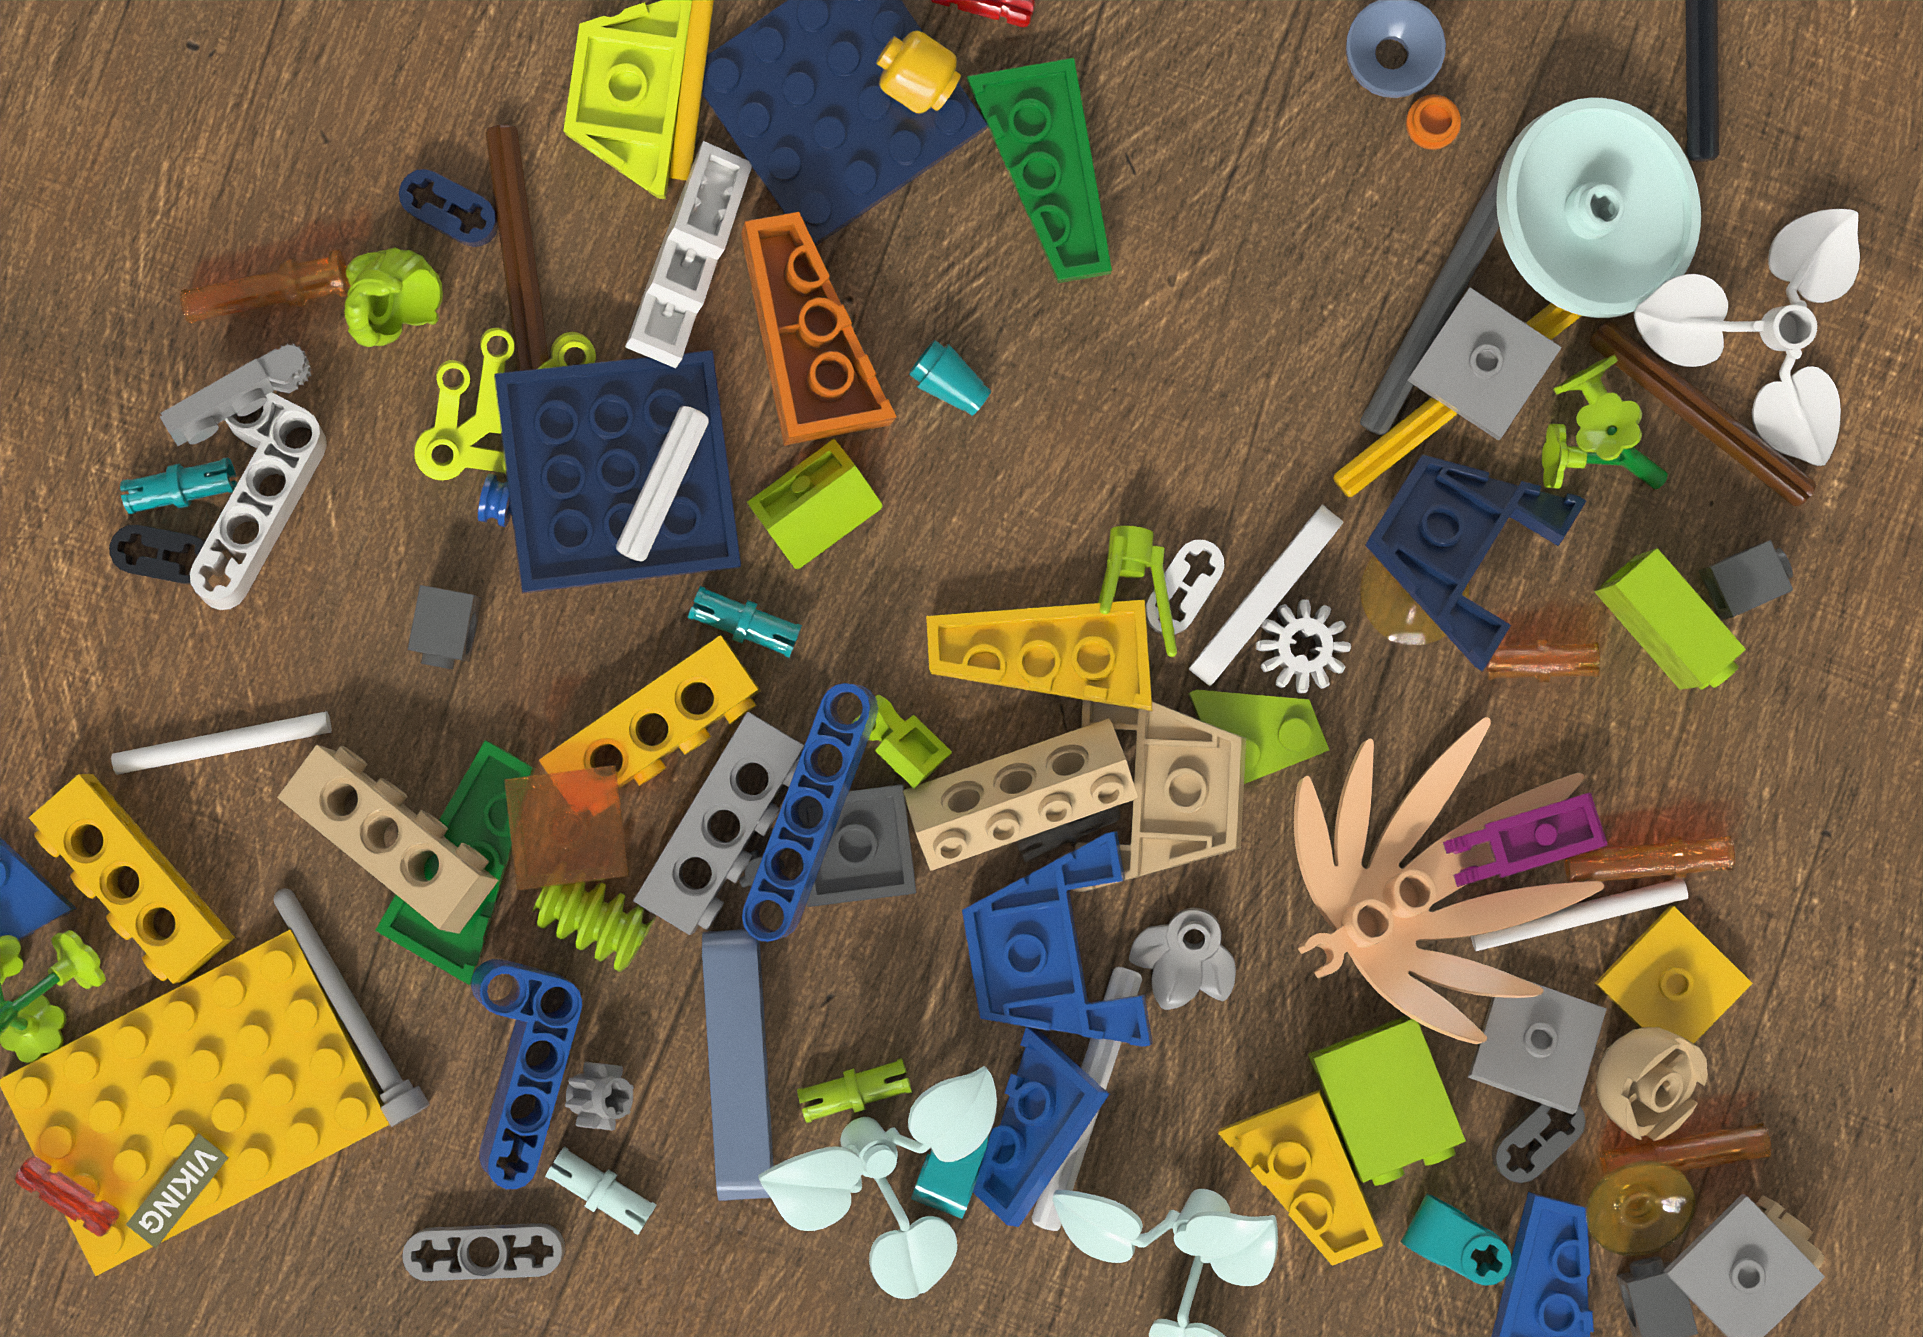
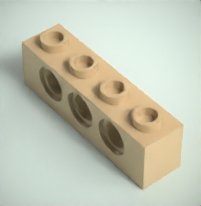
M1110 718L918 785L916 788L911 787L903 790L912 823L930 871L1138 798L1125 755Z
M316 745L277 798L438 929L460 933L499 881L484 869L488 864V860L465 843H461L459 847H456L443 836L448 828L429 813L421 810L416 815L406 807L403 802L406 800L407 795L394 784L384 778H380L378 782H375L365 774L363 770L366 768L367 763L354 752L344 746H340L335 751ZM356 790L358 795L357 806L353 812L347 815L344 810L345 799L351 791ZM396 822L398 837L395 843L387 848L384 842L385 830L391 823ZM436 854L439 859V869L437 874L428 881L424 874V866L428 858Z

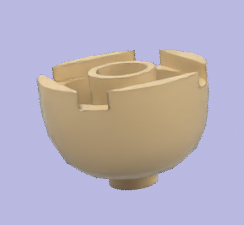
M1659 1027L1634 1029L1616 1040L1604 1052L1596 1079L1597 1096L1609 1118L1634 1138L1642 1140L1641 1136L1646 1135L1653 1141L1663 1139L1677 1130L1693 1113L1698 1102L1690 1097L1695 1090L1696 1082L1705 1086L1708 1076L1707 1059L1700 1047L1677 1034Z

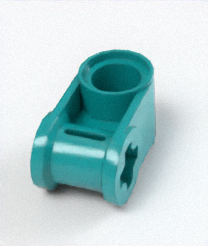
M988 1136L971 1154L953 1162L939 1160L932 1150L930 1154L927 1153L911 1200L962 1219L979 1175L978 1169L987 1148Z
M1428 1193L1425 1195L1400 1241L1407 1248L1440 1266H1446L1471 1281L1484 1286L1495 1285L1503 1281L1512 1265L1511 1253L1501 1237L1473 1221L1462 1211ZM1490 1244L1496 1261L1493 1265L1483 1262L1478 1269L1477 1262L1471 1254L1475 1248L1485 1251Z

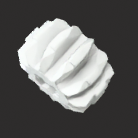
M1309 600L1299 601L1297 619H1295L1291 609L1286 604L1279 606L1277 612L1284 626L1282 627L1273 620H1264L1261 627L1269 634L1275 636V640H1260L1256 643L1257 650L1262 652L1274 651L1275 655L1274 658L1266 660L1261 664L1263 672L1271 671L1280 665L1283 670L1276 680V685L1280 688L1285 687L1292 675L1296 674V689L1298 693H1306L1308 691L1309 673H1311L1315 683L1321 689L1329 686V678L1323 667L1338 674L1342 673L1345 665L1332 657V653H1345L1351 649L1349 642H1333L1332 635L1340 633L1346 628L1345 623L1338 621L1327 628L1323 624L1331 611V608L1327 605L1321 606L1314 618H1310L1311 606ZM1296 632L1302 638L1312 636L1315 640L1316 647L1310 649V652L1315 655L1310 661L1304 655L1294 657L1291 653L1290 646L1297 643V641L1291 639Z

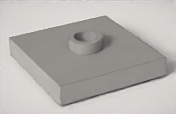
M1469 288L1407 381L1495 439L1500 440L1562 347L1472 288Z
M1539 984L1536 985L1542 987L1544 992L1535 997H1492L1482 1032L1487 1036V1041L1477 1045L1468 1078L1574 1114L1578 1109L1607 1008Z
M1741 1194L1664 1270V1273L1726 1337H1764L1825 1278L1807 1257L1744 1194Z

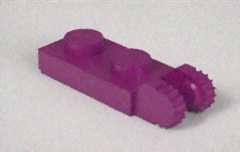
M1591 792L1485 824L1482 830L1443 842L1446 854L1466 852L1471 850L1472 847L1489 842L1495 862L1461 869L1459 873L1453 875L1457 887L1498 874L1500 878L1608 845Z

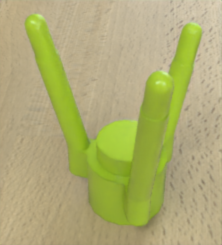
M1136 526L1113 527L1110 529L1107 568L1098 603H1101L1100 612L1104 615L1110 612L1119 576L1140 578L1144 576L1145 568L1151 567L1166 653L1168 656L1174 657L1177 654L1163 569L1165 548L1153 546L1154 533L1149 529Z

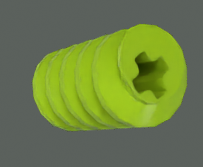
M563 860L551 874L532 912L539 908L537 926L545 929L558 919L556 931L558 938L565 939L575 930H578L576 948L584 950L591 943L597 941L595 959L603 961L615 951L614 969L622 972L634 959L656 917L647 924L642 923L644 907L639 904L628 914L624 913L625 895L621 892L609 903H606L604 901L606 884L603 882L599 883L590 892L585 891L587 873L583 871L570 882L565 880L568 863Z

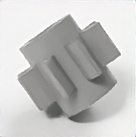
M585 1062L583 1066L584 1073H580L568 1080L565 1107L579 1114L576 1119L578 1127L613 1131L616 1126L615 1119L623 1118L631 1112L634 1087L627 1080L621 1078L623 1073L622 1066Z

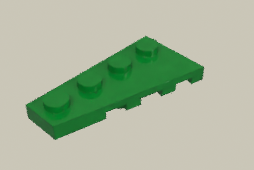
M1074 58L967 76L969 87L987 123V127L1057 283L1111 274V261Z
M485 740L439 819L448 828L443 836L456 847H459L461 843H465L488 860V864L484 869L499 880L461 932L454 933L438 929L397 895L393 898L375 929L376 932L464 983L471 985L472 976L479 965L535 767L492 742ZM436 854L430 856L424 866V874L428 881L437 874L439 869V859Z

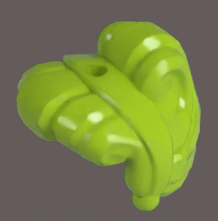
M394 247L359 255L348 264L346 276L351 287L347 293L348 297L345 301L344 312L347 325L349 326L348 332L358 344L364 347L387 345L399 338L402 333V324L419 326L426 323L434 325L438 322L439 315L436 310L439 309L442 303V283L439 275L422 255L411 250H400Z

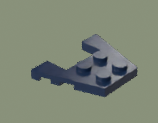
M1422 454L1370 535L1365 546L1477 669L1483 671L1511 625L1464 597L1462 593L1508 518L1514 519L1559 546L1585 505L1586 500L1569 493L1565 497L1541 492V486L1521 481L1519 485L1492 479L1489 478V472Z

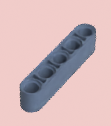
M746 929L703 932L702 960L718 1201L771 1198L758 1178L759 1174L774 1166L760 940L749 935Z

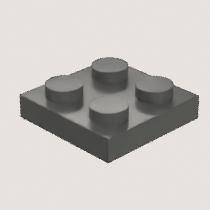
M903 785L848 792L808 898L807 907L917 893ZM812 796L803 799L798 809L799 818L808 827L814 828L823 817L821 803Z

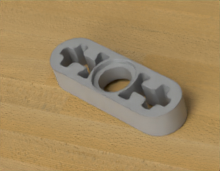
M544 1223L431 1227L418 1231L407 1241L402 1257L404 1266L409 1274L423 1281L540 1277L551 1273L560 1264L565 1254V1242L561 1233L556 1228ZM507 1235L516 1236L513 1247L529 1246L534 1242L535 1235L542 1236L543 1244L553 1246L554 1252L544 1258L543 1264H536L535 1256L532 1254H517L514 1257L516 1266L509 1267L507 1263L511 1247ZM452 1237L461 1238L457 1253L461 1269L453 1268L455 1257L439 1258L434 1262L433 1269L427 1268L425 1259L416 1258L415 1252L425 1246L426 1239L432 1240L433 1248L436 1250H451L455 1246ZM488 1237L496 1242L499 1248V1259L496 1264L490 1267H480L471 1260L469 1247L475 1238Z

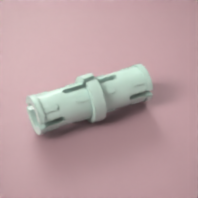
M565 1146L545 1176L586 1200L585 1207L594 1212L597 1208L633 1230L637 1235L657 1206L655 1203L649 1202L615 1180L617 1174L608 1169L606 1173H603L570 1152Z

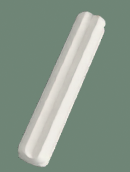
M688 406L679 408L617 542L616 549L624 556L636 561H644L647 558L709 423V418L701 411Z

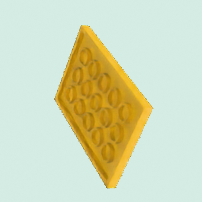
M291 929L0 1079V1087L95 1276L153 1247L129 1228L126 1223L198 1134L229 1158L161 1243L390 1125L380 1109L384 1106V1103L341 1018L307 961Z

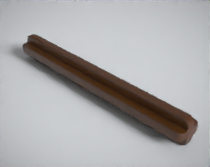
M500 124L487 128L486 141L518 371L534 370L547 362L549 357L517 128L509 124Z
M1607 320L1602 323L1591 336L1589 343L1595 350L1606 358L1615 355L1618 361L1614 365L1793 506L1804 504L1813 494L1816 488L1815 481L1612 321Z

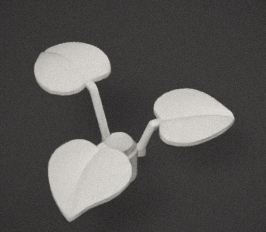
M1850 209L1821 210L1802 216L1781 229L1772 241L1768 265L1771 272L1777 278L1790 282L1786 288V295L1791 305L1771 309L1764 315L1761 321H1723L1728 312L1726 294L1714 280L1697 274L1681 275L1666 281L1635 308L1634 313L1637 328L1644 341L1658 355L1677 365L1696 367L1717 360L1724 347L1722 331L1760 332L1763 342L1769 348L1776 351H1786L1787 355L1779 370L1782 382L1768 383L1759 390L1753 403L1752 422L1759 438L1775 451L1816 466L1825 465L1834 450L1840 427V398L1832 379L1818 367H1804L1791 376L1790 372L1795 360L1802 355L1801 348L1809 345L1817 332L1816 318L1806 308V302L1800 300L1797 290L1806 300L1823 303L1840 298L1851 288L1856 279L1860 262L1857 234L1858 213Z

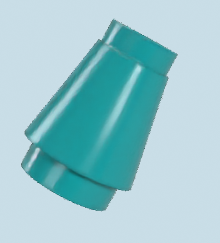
M933 340L925 349L908 374L918 381L917 388L962 411H966L971 416L981 408L992 392L950 344L944 347L936 340Z

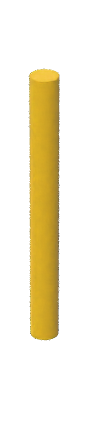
M692 0L669 173V178L687 181L693 164L714 0Z

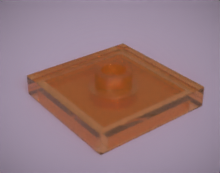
M615 765L504 779L518 891L630 877L617 767Z

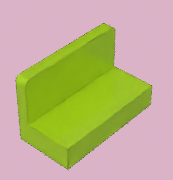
M835 439L828 442L747 502L795 569L803 567L882 508V503Z

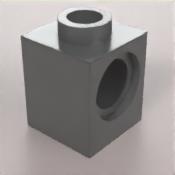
M1771 540L1752 546L1699 570V574L1720 620L1735 617L1793 591L1789 581L1793 577L1791 564L1781 548L1774 549Z
M420 585L408 650L423 653L421 664L453 670L455 659L470 662L482 598L472 594Z
M1661 1257L1637 1260L1629 1264L1630 1272L1616 1275L1632 1336L1689 1337L1696 1335L1698 1331L1689 1298L1664 1273V1270L1671 1262L1663 1263Z

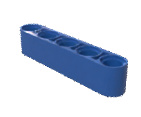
M848 683L835 685L826 692L821 701L743 908L742 920L744 927L749 935L757 940L769 942L787 937L795 931L801 920L877 718V700L873 693L864 686ZM847 693L857 695L863 707L860 718L853 724L843 722L837 713L838 702ZM830 744L837 747L843 757L841 769L833 776L823 773L817 761L821 749ZM808 796L816 798L823 808L822 820L814 828L803 824L798 814L800 803ZM787 848L796 850L803 858V871L796 879H790L783 875L779 867V858ZM767 900L775 901L783 909L784 920L776 931L765 927L760 920V908Z

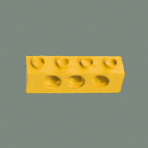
M720 635L540 758L539 761L574 813L583 814L590 810L595 817L621 799L616 790L632 779H635L638 785L641 786L667 767L662 762V759L678 748L686 755L710 739L712 736L707 728L725 716L729 724L754 709L757 705L752 697L761 692V690L727 640ZM704 683L711 688L714 701L707 712L696 715L687 709L685 694L692 685ZM651 714L661 715L668 724L667 737L662 743L655 746L645 743L640 735L642 721ZM606 745L617 747L623 757L621 769L610 777L602 775L595 766L597 752Z
M78 774L29 817L39 829L34 835L40 845L53 857L57 858L61 855L74 869V872L70 874L74 884L87 897L93 899L97 896L110 911L106 915L109 924L124 939L129 940L133 937L146 952L142 956L144 964L161 981H165L167 978L172 984L186 981L235 938L94 774ZM92 825L97 827L103 835L102 849L95 856L89 854L84 849L82 843L84 832ZM127 866L134 869L139 877V888L131 897L123 894L118 886L119 874ZM161 908L169 910L176 922L174 932L168 938L160 936L153 924L154 916Z

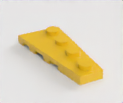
M1145 600L1112 602L1111 610L1106 615L1100 612L1101 603L926 616L929 670L931 674L1153 711Z

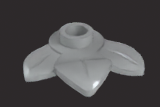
M1196 907L1183 909L1172 917L1169 924L1150 926L1143 930L1136 937L1132 945L1129 961L1137 966L1153 969V994L1160 1007L1164 1010L1175 1009L1185 1005L1196 996L1199 989L1212 998L1225 1001L1231 994L1235 983V960L1232 954L1220 944L1222 934L1218 920L1205 909ZM1197 929L1205 937L1200 943L1191 944L1184 939V934L1188 930Z

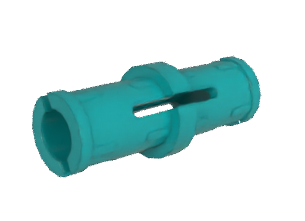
M222 458L220 461L184 468L181 464L168 466L164 473L132 480H122L120 490L122 492L128 491L129 494L121 495L128 514H136L138 511L174 504L177 508L188 507L194 499L227 492L233 493L237 486V481H230V478L236 477V472L229 458Z
M703 586L699 587L694 604L688 615V619H695L733 634L732 640L743 643L744 639L782 653L790 658L802 627L800 624L796 625L757 610V603L747 600L745 605L709 591Z

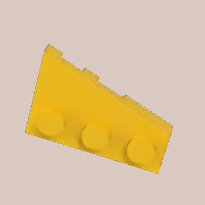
M1320 1089L1218 1130V1134L1241 1156L1251 1168L1250 1171L1263 1186L1266 1185L1289 1212L1288 1215L1332 1266L1384 1246V1240Z

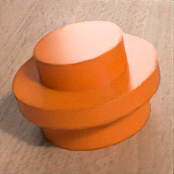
M1431 94L1419 98L1411 106L1406 117V129L1410 138L1420 147L1430 150L1441 149L1449 145L1456 138L1461 127V116L1458 108L1450 99L1442 95Z

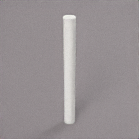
M325 711L113 753L111 756L112 766L115 774L119 775L331 733V721L328 712Z
M1678 878L1570 905L1521 925L1471 936L1475 951H1480L1688 899V891L1684 879Z

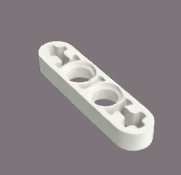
M1322 504L1189 667V670L1211 686L1329 542L1344 521Z

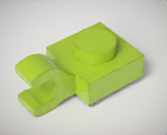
M878 694L875 697L878 704L877 718L868 740L881 741L882 743L875 751L895 772L901 775L913 788H916L947 760L952 751L915 715L904 721L896 713L892 704ZM860 716L853 720L851 724L856 722L860 718Z

